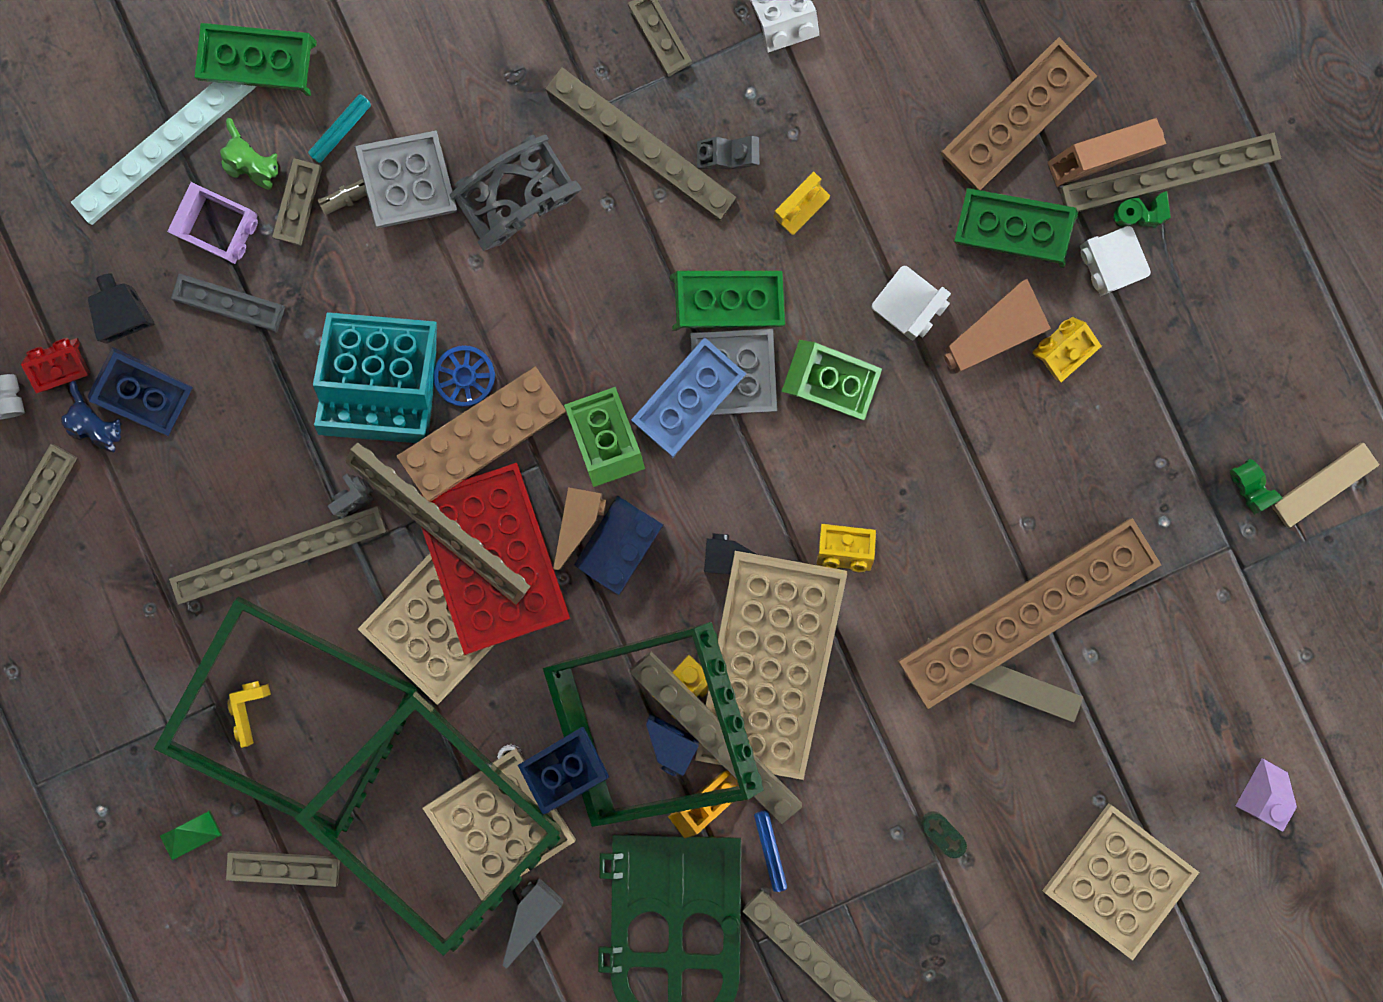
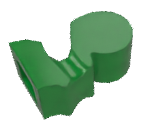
M1167 191L1159 194L1150 203L1151 211L1147 210L1139 198H1131L1124 201L1114 211L1113 218L1115 223L1122 228L1132 226L1136 222H1138L1140 227L1150 226L1156 228L1161 223H1165L1171 218Z
M1248 459L1245 461V464L1230 470L1234 483L1241 489L1240 494L1246 499V505L1254 515L1283 499L1277 491H1269L1265 488L1266 475L1254 460Z

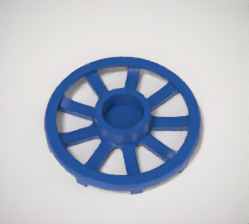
M457 346L447 350L438 359L434 369V384L444 400L455 406L471 407L490 395L495 382V370L491 360L484 352L472 346ZM465 350L463 365L459 364L453 354L454 352ZM471 351L481 356L473 366H469ZM447 356L456 367L454 370L441 366ZM486 362L490 373H476L475 370ZM442 371L451 374L453 378L439 384L438 373ZM477 378H490L486 390L476 383ZM451 384H456L451 397H448L441 389ZM470 386H474L483 394L477 399L472 400ZM461 388L465 389L467 402L455 400Z

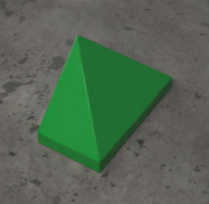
M208 811L160 835V838L171 860H174L221 836L222 833L211 811Z

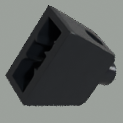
M112 273L96 278L101 292L89 296L88 303L97 341L110 343L155 325L132 286L125 283L116 285Z

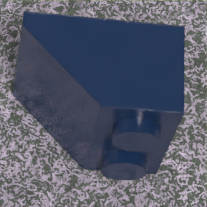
M650 713L646 726L657 761L662 765L661 769L672 776H676L677 773L683 776L699 747V741L693 735Z

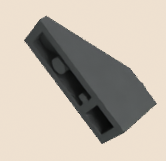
M540 878L535 884L530 881L520 892L522 898L517 908L503 961V966L506 969L562 907L564 899Z

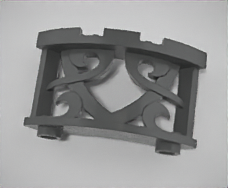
M535 135L527 137L521 142V145L495 158L470 177H463L456 182V189L450 194L452 200L455 199L476 231L480 238L478 244L483 251L502 245L512 235L525 227L526 223L524 220L532 218V215L535 213L540 217L560 206L568 204L582 190L576 180L572 181L548 144L549 138L547 135L537 138ZM539 152L547 165V168L541 172L537 171L540 167L539 159L533 163L528 160L530 155ZM520 160L521 165L513 164ZM552 173L559 186L547 176ZM504 174L520 175L531 179L525 189V201L527 203L525 206L520 207L511 200L496 201L498 187ZM491 177L490 182H489V185H487L486 183H484L486 180H488V179ZM540 183L541 185L537 186V190H541L543 194L540 197L532 196L533 188ZM477 189L481 191V195L479 198H475V201L481 204L486 203V206L478 211L469 198V195ZM509 207L511 213L508 217H503V210L501 209L496 212V209ZM486 214L488 217V222L491 230H489L486 223L482 219V216Z

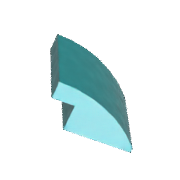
M327 312L313 381V387L319 400L314 423L317 434L417 443L427 437L430 428L434 390L437 322Z

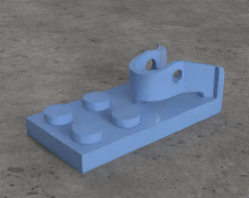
M704 337L631 419V423L640 428L673 459L682 446L744 378L746 373Z

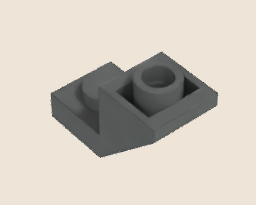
M748 136L735 140L713 137L697 141L698 169H742L759 165V137Z

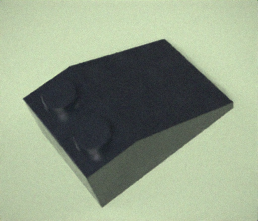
M712 533V539L706 538L704 572L730 574L735 551L756 553L734 540H729V534Z

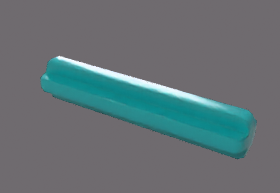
M359 94L309 150V156L316 162L321 163L371 107L370 101Z

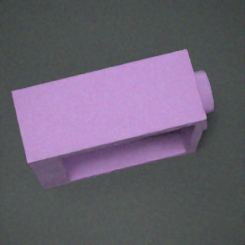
M191 182L167 232L235 264L237 259H241L245 253V242L249 234H253L257 227L258 215L240 204ZM206 198L243 215L227 252L189 235Z

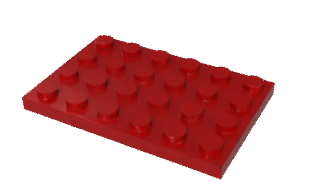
M517 463L463 480L431 501L437 505L445 516L450 520L456 521L463 531L469 536L478 539L486 550L492 555L498 556L504 562V565L514 573L521 575L526 583L531 586L517 605L514 604L421 526L464 655L570 619Z

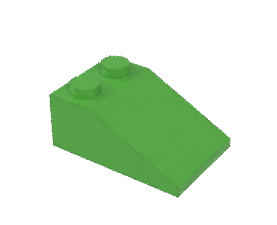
M799 340L782 392L865 420L882 368L818 343Z
M616 387L564 405L593 487L645 469L641 452Z

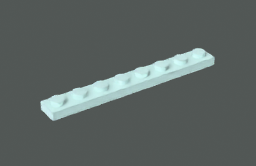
M213 82L72 200L71 203L84 219L93 225L257 86Z

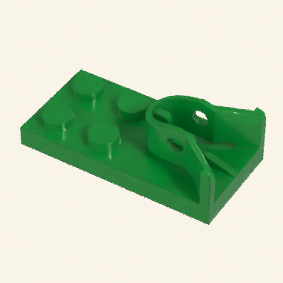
M201 23L194 78L198 81L300 90L306 96H311V90L306 85L310 51L316 47L317 41L309 33Z
M967 188L954 242L959 245L1055 262L1059 264L1060 268H1065L1067 249L1074 221L1078 216L1077 208Z
M676 271L670 275V281L675 284L677 321L672 326V331H677L681 328L785 326L782 271Z

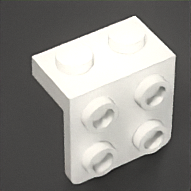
M750 0L762 26L767 52L820 36L817 12L811 0Z
M1126 226L1099 238L1096 236L1080 245L1081 257L1084 263L1088 265L1092 284L1100 296L1144 279L1151 273L1131 226Z
M902 266L872 303V309L913 341L918 335L923 338L933 324L929 321L935 313L940 316L950 304L946 299L951 293L944 287L937 290L909 267Z

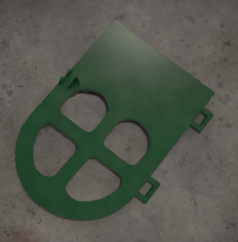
M613 834L612 853H600L599 878L612 879L611 947H598V972L611 973L612 987L617 1001L639 1002L629 984L628 971L630 968L659 967L666 969L668 972V1002H682V973L685 969L719 970L723 976V983L713 1002H734L740 979L741 838L702 836L684 838L683 836ZM605 859L611 860V872H605ZM645 912L661 914L667 920L669 927L668 950L665 952L633 951L628 944V928L631 921ZM695 913H704L720 923L724 934L723 949L720 953L698 954L684 951L683 924L689 916ZM604 953L610 954V966H604Z

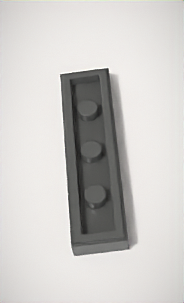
M178 274L171 296L173 301L274 332H278L285 310L284 305L183 274Z

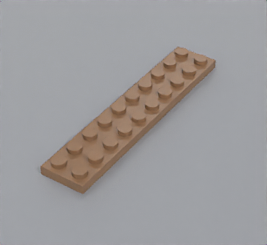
M1129 518L898 660V663L925 707L929 709L1161 566V563L1134 519Z

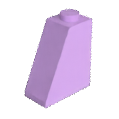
M1261 759L1235 806L1283 832L1297 808L1288 772L1265 759Z

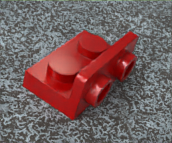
M63 338L54 342L52 347L44 350L42 347H37L26 353L27 356L21 363V366L36 393L89 375L90 371L78 349L80 344L78 338L72 340Z

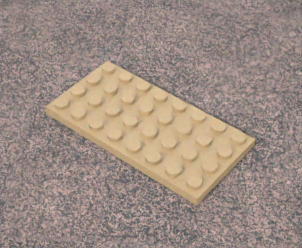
M735 551L718 636L721 654L726 663L727 673L735 692L740 715L744 720L745 731L753 749V754L774 775L804 780L847 571ZM708 688L705 706L717 717ZM699 742L695 760L722 765Z

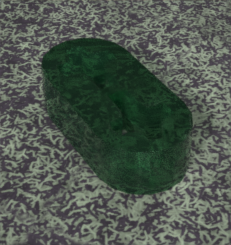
M931 811L925 814L921 822L922 828L932 841L950 858L963 856L967 849L964 837L941 813ZM932 818L935 821L941 819L939 826L944 830L941 834L934 828L928 830L931 826L929 821ZM949 836L953 841L959 839L957 843L959 849L955 851L952 848L948 851L947 849L950 845L944 838Z

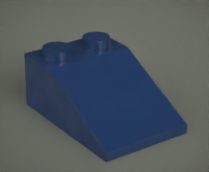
M112 347L88 394V399L91 403L169 436L193 387L134 356Z
M584 727L579 728L518 765L543 815L563 806L609 778Z

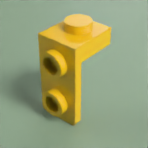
M259 681L243 684V690L229 694L228 710L231 715H234L236 726H234V736L236 741L240 742L241 748L248 747L254 743L244 702L271 695L268 684L260 686Z

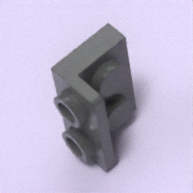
M348 473L342 477L350 491L343 490L332 498L334 502L328 505V508L335 516H350L374 500L370 494L373 492V489L368 481Z

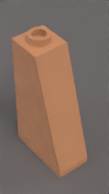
M1157 118L1074 144L1048 161L1057 187L1149 154L1166 144L1164 133L1159 126Z
M1028 279L1016 285L945 349L947 354L944 355V358L951 370L954 369L957 374L1051 329Z

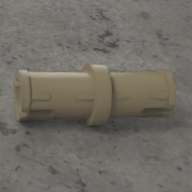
M363 179L346 187L342 185L339 187L340 190L318 199L325 216L346 205L351 207L354 205L353 202L367 196Z

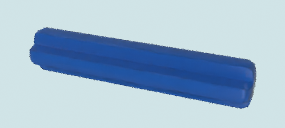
M767 810L759 811L754 814L772 889L774 892H781L787 889V884L769 813Z

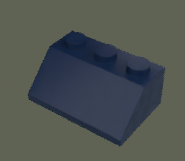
M617 496L574 565L603 586L620 595L664 524Z

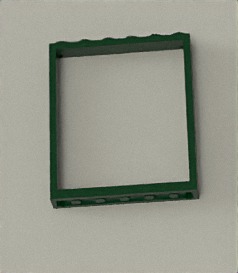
M238 596L230 607L156 743L154 750L295 818L305 805L173 741L243 611L405 692L395 712L415 691L417 692L418 687ZM406 720L372 753L337 819L334 820L319 812L312 816L335 838H338L341 831L347 832L354 819L350 816L354 807L360 808L367 795V793L363 792L368 782L373 784L380 771L376 767L381 758L386 760L393 747L389 742L394 734L399 736Z
M712 622L571 658L543 668L563 736L566 737L579 728L584 727L595 748L571 668L693 637L739 786L614 809L606 781L604 780L582 794L592 827L748 800L764 791L762 778L755 763L753 749L745 731L744 720L740 715L735 692L731 686L726 663L723 660L718 637Z
M416 691L295 817L297 822L443 956L449 950L454 952L463 943L464 938L462 936L469 929L473 932L484 920L481 916L488 909L493 911L503 900L501 895L507 889L512 891L521 882L522 877L520 875L527 868L531 871L542 859L539 855L546 848L551 850L561 839L559 836L561 826L547 813L543 815L539 806ZM415 709L547 832L446 939L312 817Z

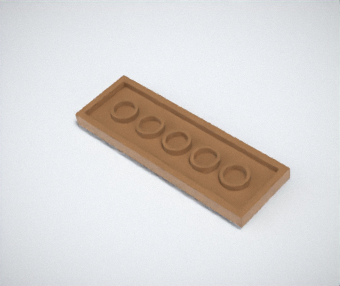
M1059 37L940 154L975 190L981 191L1097 75Z
M535 366L397 455V458L423 497L431 502L566 414V410Z

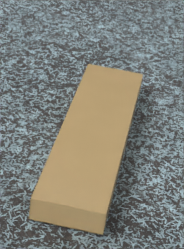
M1359 443L1271 506L1284 525L1290 528L1378 467L1379 463L1365 443Z

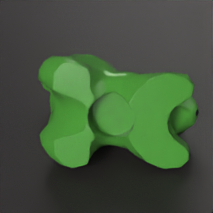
M227 118L226 127L232 139L220 150L221 158L223 159V169L228 175L238 178L242 173H246L255 184L264 189L271 190L272 183L270 179L278 175L277 154L274 153L270 157L260 156L242 139L233 120Z

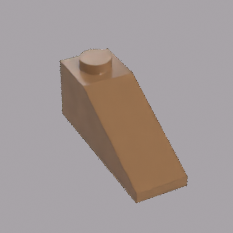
M568 487L553 569H562L598 521V516L604 515L606 500L602 499L601 493Z

